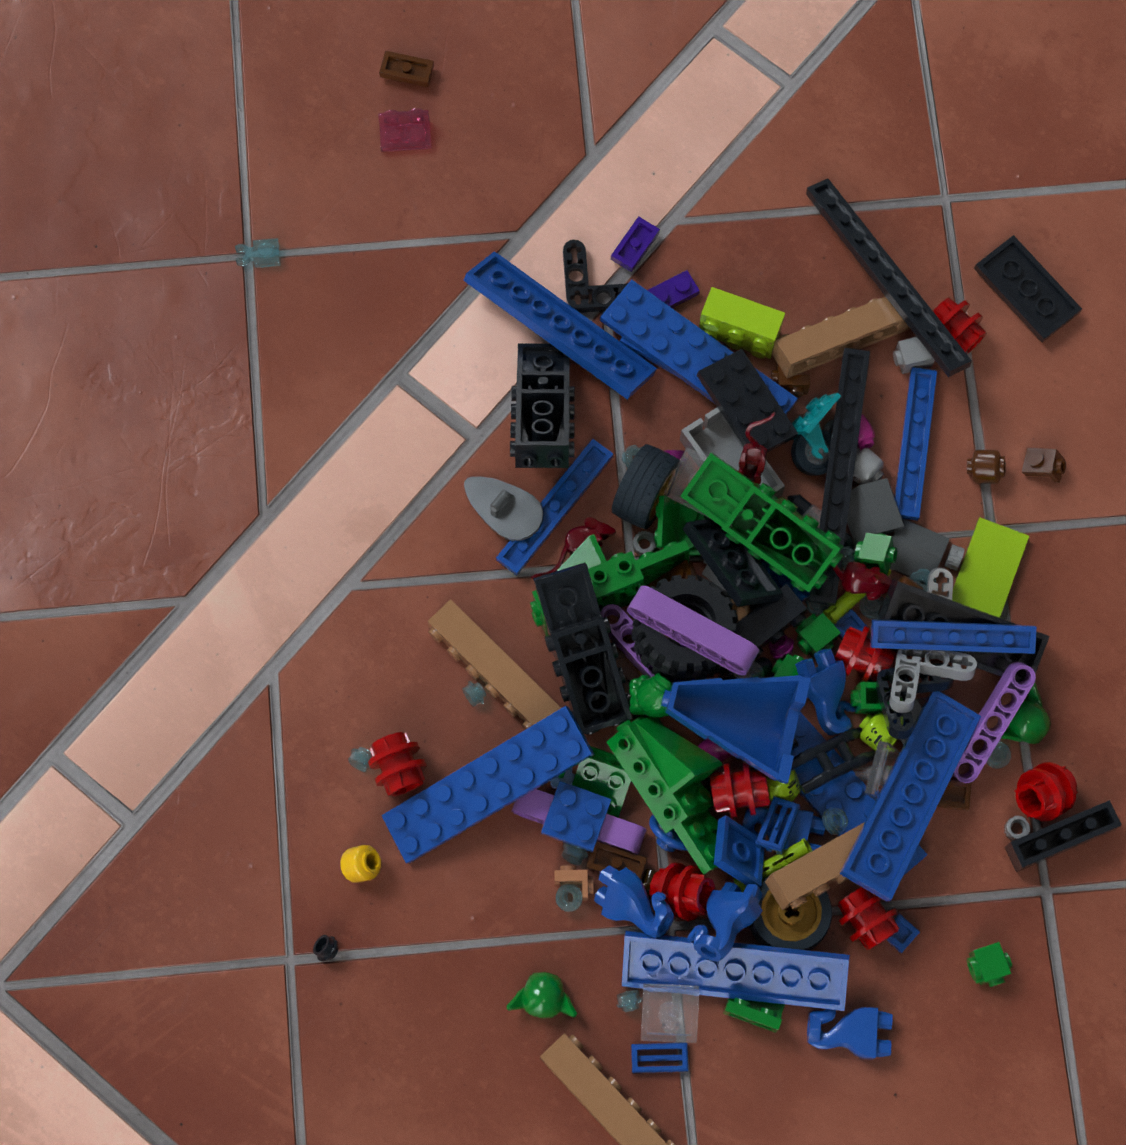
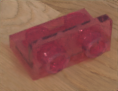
M419 108L402 112L388 110L378 114L381 152L431 149L428 110Z

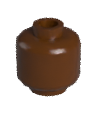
M976 450L972 459H967V474H972L975 483L996 484L1000 481L1001 477H1005L1006 458L1001 456L998 450Z

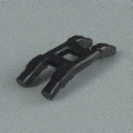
M862 728L849 729L836 737L799 753L793 758L791 771L817 758L824 772L800 785L804 794L879 758V754L874 750L854 757L847 743L860 738ZM835 748L838 749L845 761L836 767L833 766L826 754Z

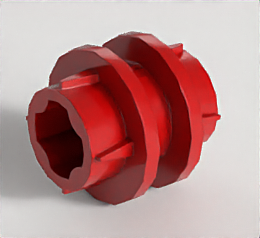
M948 297L933 312L968 355L987 334L979 325L983 316L978 312L970 317L966 314L970 306L966 300L957 304Z
M864 626L862 631L853 627L847 628L835 655V660L843 661L847 677H849L851 670L855 669L864 673L861 682H867L868 679L876 682L878 673L883 669L891 667L897 650L870 647L871 638L866 637L870 628Z
M407 732L389 734L372 743V748H370L372 758L368 761L370 769H381L382 773L375 778L377 786H384L388 796L408 793L424 783L423 770L427 767L425 759L414 760L413 755L420 750L418 742L410 741Z
M743 761L744 771L731 772L730 764H724V771L712 773L710 776L715 811L717 813L730 812L732 818H737V808L749 806L751 816L757 815V807L767 806L770 803L766 775L754 767H749V764Z
M1052 762L1040 763L1033 769L1023 773L1017 782V789L1014 790L1016 792V802L1020 810L1027 818L1032 817L1040 821H1052L1070 810L1076 801V794L1078 793L1077 782L1072 772L1066 766L1062 767Z
M676 862L671 863L666 868H659L651 880L649 894L650 899L656 892L666 894L665 901L671 907L674 918L679 917L682 920L691 921L695 920L699 915L706 916L707 900L711 892L716 889L713 880L703 875L698 866L690 865L686 867L682 863Z
M860 887L838 902V907L844 915L838 922L841 926L850 922L856 930V933L849 937L851 942L859 939L864 947L870 950L899 931V927L893 916L899 913L897 909L894 908L886 912L881 904L883 899Z

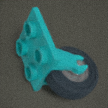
M838 392L831 395L825 394L821 398L815 397L806 406L808 411L803 417L799 416L792 422L798 435L794 438L791 447V457L796 468L806 475L819 476L827 473L832 435L820 429L819 422L841 397Z

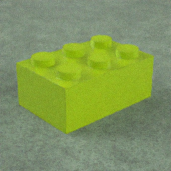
M711 287L701 313L699 328L714 339L726 343L732 349H744L757 358L766 357L771 359L775 340L779 338L785 312Z

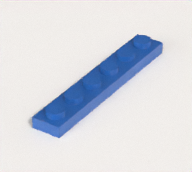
M911 367L894 497L901 517L918 521L937 371Z
M592 439L540 503L544 514L543 523L539 530L530 538L521 541H509L496 557V561L517 576L611 461L614 454Z
M872 620L870 647L1035 654L1037 627L1034 625Z

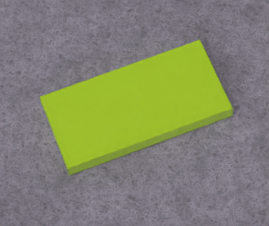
M979 517L953 586L952 600L1000 617L1029 535Z

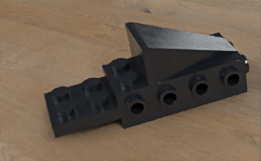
M518 343L517 386H512L511 401H516V404H511V420H516V422H511L510 437L515 438V441H510V457H515V468H569V457H574L575 441H569V439H574L575 423H569V420H574L575 404H569V402H574L575 386H569V357L551 344Z
M584 562L534 578L533 581L548 631V636H545L544 639L548 651L552 652L556 660L552 662L556 677L561 676L563 686L559 687L563 702L568 701L571 712L583 734H593L602 728L618 726L632 719L630 695L628 692L625 693L622 685L626 683L622 668L617 667L615 660L619 658L617 648L614 642L610 643L608 633H611V627L607 617L603 618L601 616L587 564Z

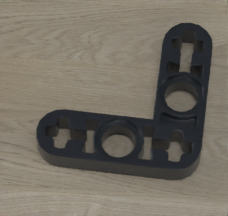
M573 239L566 242L563 246L566 303L580 313L606 311L615 300L614 292H618L619 295L627 284L589 286L585 245L581 241ZM572 248H576L578 252L577 263L572 264V254L570 252ZM572 271H580L583 274V278L578 282H574L569 278V274ZM600 293H607L611 300L606 304H601L597 301L596 297ZM589 294H592V304H589ZM576 295H580V299H582L579 305L574 300Z
M936 663L932 665L941 666L944 663ZM895 668L883 669L877 675L876 690L887 730L893 738L906 739L911 736L913 731L914 719L912 712L898 713L888 705L887 702L890 700L891 690L889 691L888 682L885 680H889L890 684H892ZM919 673L922 682L918 683L916 693L948 690L952 687L954 679H942L939 676ZM906 674L899 676L902 681L910 682L908 678L911 676ZM901 691L900 701H905L906 692ZM897 717H900L901 725L904 728H900V725L896 724Z

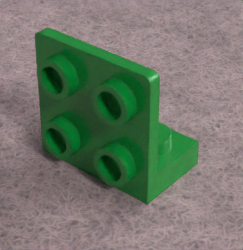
M660 495L659 503L656 505L658 529L655 530L654 534L657 548L662 550L664 546L671 542L677 541L679 543L685 540L690 549L689 557H702L683 531V528L687 522L708 519V516L690 503H678L665 495Z
M590 746L594 755L579 763L572 785L611 799L607 814L619 818L631 779L614 754Z
M728 998L723 1014L776 1033L782 1022L781 1016L785 1004Z

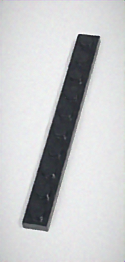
M827 178L807 187L806 195L945 374L950 377L969 368L972 360L832 182Z
M844 348L838 388V393L841 397L836 402L819 528L825 533L830 530L842 539L839 543L843 546L870 351ZM841 559L840 562L837 564L838 567L840 568V570H841L842 559ZM830 565L824 573L828 578L820 589L814 587L810 591L809 602L836 605L839 577Z

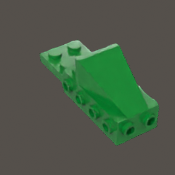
M713 452L710 453L680 497L722 527L721 529L727 532L726 536L736 544L742 543L749 548L747 551L758 560L764 559L770 564L769 568L780 576L784 574L792 580L791 584L800 591L804 592L806 590L810 592L814 587L820 589L828 578L824 573L831 565L835 568L844 556L840 552L844 547L839 543L842 539L830 530L825 533L818 528L820 523L807 514L803 517L797 512L798 507L784 497L778 499L774 496L776 491L767 484H755Z
M592 534L586 538L557 571L585 562L601 612L605 606L610 604L618 605L620 608L630 605L641 586H647L681 562L689 560L690 549L685 540L679 543L674 541L664 546L660 551L655 553L650 551L642 554L638 560H635L632 551L628 553H617L610 560L606 561L595 535ZM535 590L532 591L533 601L530 602L533 611L531 614L536 626H542L545 635L548 636L547 625L537 591Z
M642 715L632 722L628 720L616 728L618 733L611 737L607 744L664 832L667 834L675 830L703 875L719 868L714 865L718 821L708 811L714 807L710 792L702 785L701 781L723 765L721 761L665 727L658 717L646 718Z

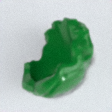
M660 673L652 677L641 675L639 678L632 679L629 683L631 714L648 715L652 718L667 716L668 714L665 713V707L661 706L664 691H670L673 684L661 676Z

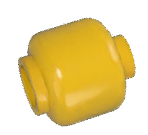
M360 845L349 848L342 854L340 866L347 880L359 883L374 879L379 874L381 859L375 848L370 845Z

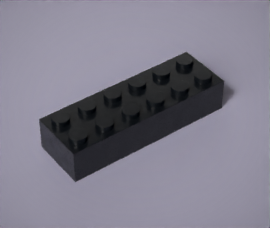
M895 579L891 581L877 619L1019 625ZM1036 631L1035 654L954 652L971 655L977 661L976 668L1001 677L1011 663L1018 661L1031 667L1036 674L1050 636ZM1020 669L1015 674L1016 682H1020L1026 677L1025 669Z

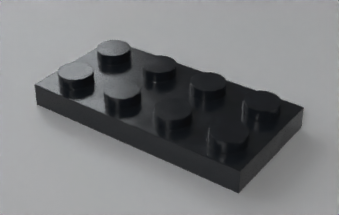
M1014 235L979 261L974 267L977 273L1042 343L1082 310L1076 301Z
M742 349L698 371L697 377L743 447L745 444L751 443L745 435L748 425L770 417L773 412L776 414L770 421L755 426L750 431L751 436L760 445L767 448V453L797 437L798 432Z
M712 519L690 521L685 524L683 531L737 607L778 601L783 592L762 563L748 553L747 550L749 548L742 543L736 544L726 536L727 532L721 529L722 527Z

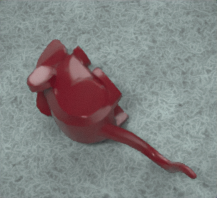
M775 412L770 417L755 421L746 428L745 435L751 443H747L743 447L739 460V472L755 484L761 483V475L765 469L767 448L760 445L751 436L750 431L753 427L770 421L775 416Z
M593 517L586 518L584 521L585 525L574 527L568 531L557 565L552 570L535 574L531 578L534 579L556 572L563 564L567 552L572 555L588 536L594 534L601 548L603 546L601 541L614 535L616 530Z
M849 562L844 572H842L838 565L835 568L832 566L837 576L841 579L842 587L845 591L853 594L866 593L868 600H876L881 597L882 594L888 591L892 581L886 574L880 572L879 567L867 569L863 563Z

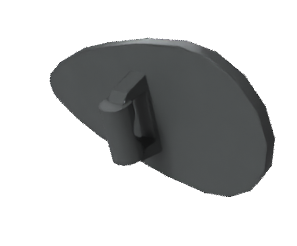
M480 476L469 477L465 480V492L472 507L498 535L510 541H521L530 538L539 530L543 523L544 512L540 502L533 495L521 488L494 478Z

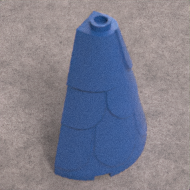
M796 675L770 678L750 677L731 680L714 678L674 682L670 691H664L661 706L665 707L666 714L703 739H710L735 758L742 759L772 780L787 784L794 758L790 754L799 713L806 703L811 678Z

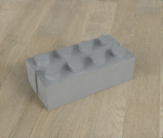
M718 407L707 413L704 421L699 418L681 430L680 442L699 468L709 454L713 452L739 471V460L743 445ZM766 460L759 485L762 483L767 484L776 491L774 496L779 498L783 494L785 485Z

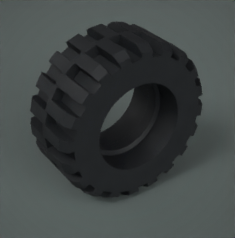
M681 575L672 576L670 582L664 578L657 582L656 588L650 587L738 635L739 626L736 624L738 620L737 611L731 610L733 602L730 597L724 598L722 596L724 590L719 586H716V588L710 586L711 581L705 578L703 581H698L694 575H688L687 579H681ZM634 619L632 640L635 641V652L637 655L642 654L641 662L645 667H653L652 673L654 675L657 673L667 676L670 682L674 683L675 679H681V682L691 681L693 678L704 680L707 674L714 676L719 672L721 665L687 647H681L672 643L664 634Z

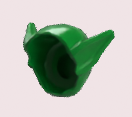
M1036 683L1033 684L1001 739L1037 744L1049 732L1051 721L1048 713L1043 708Z
M537 972L530 975L525 987L520 989L515 997L506 1005L508 1011L524 1008L528 1014L538 1018H552L560 1012L573 1018L577 1016L569 996L564 992L561 979L558 975L549 972Z

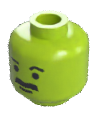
M882 712L876 713L874 716L868 714L859 725L863 729L860 733V739L877 753L883 750L888 752L898 740L889 734Z
M795 769L790 772L787 784L774 781L766 776L771 801L775 796L792 802L801 791V784Z

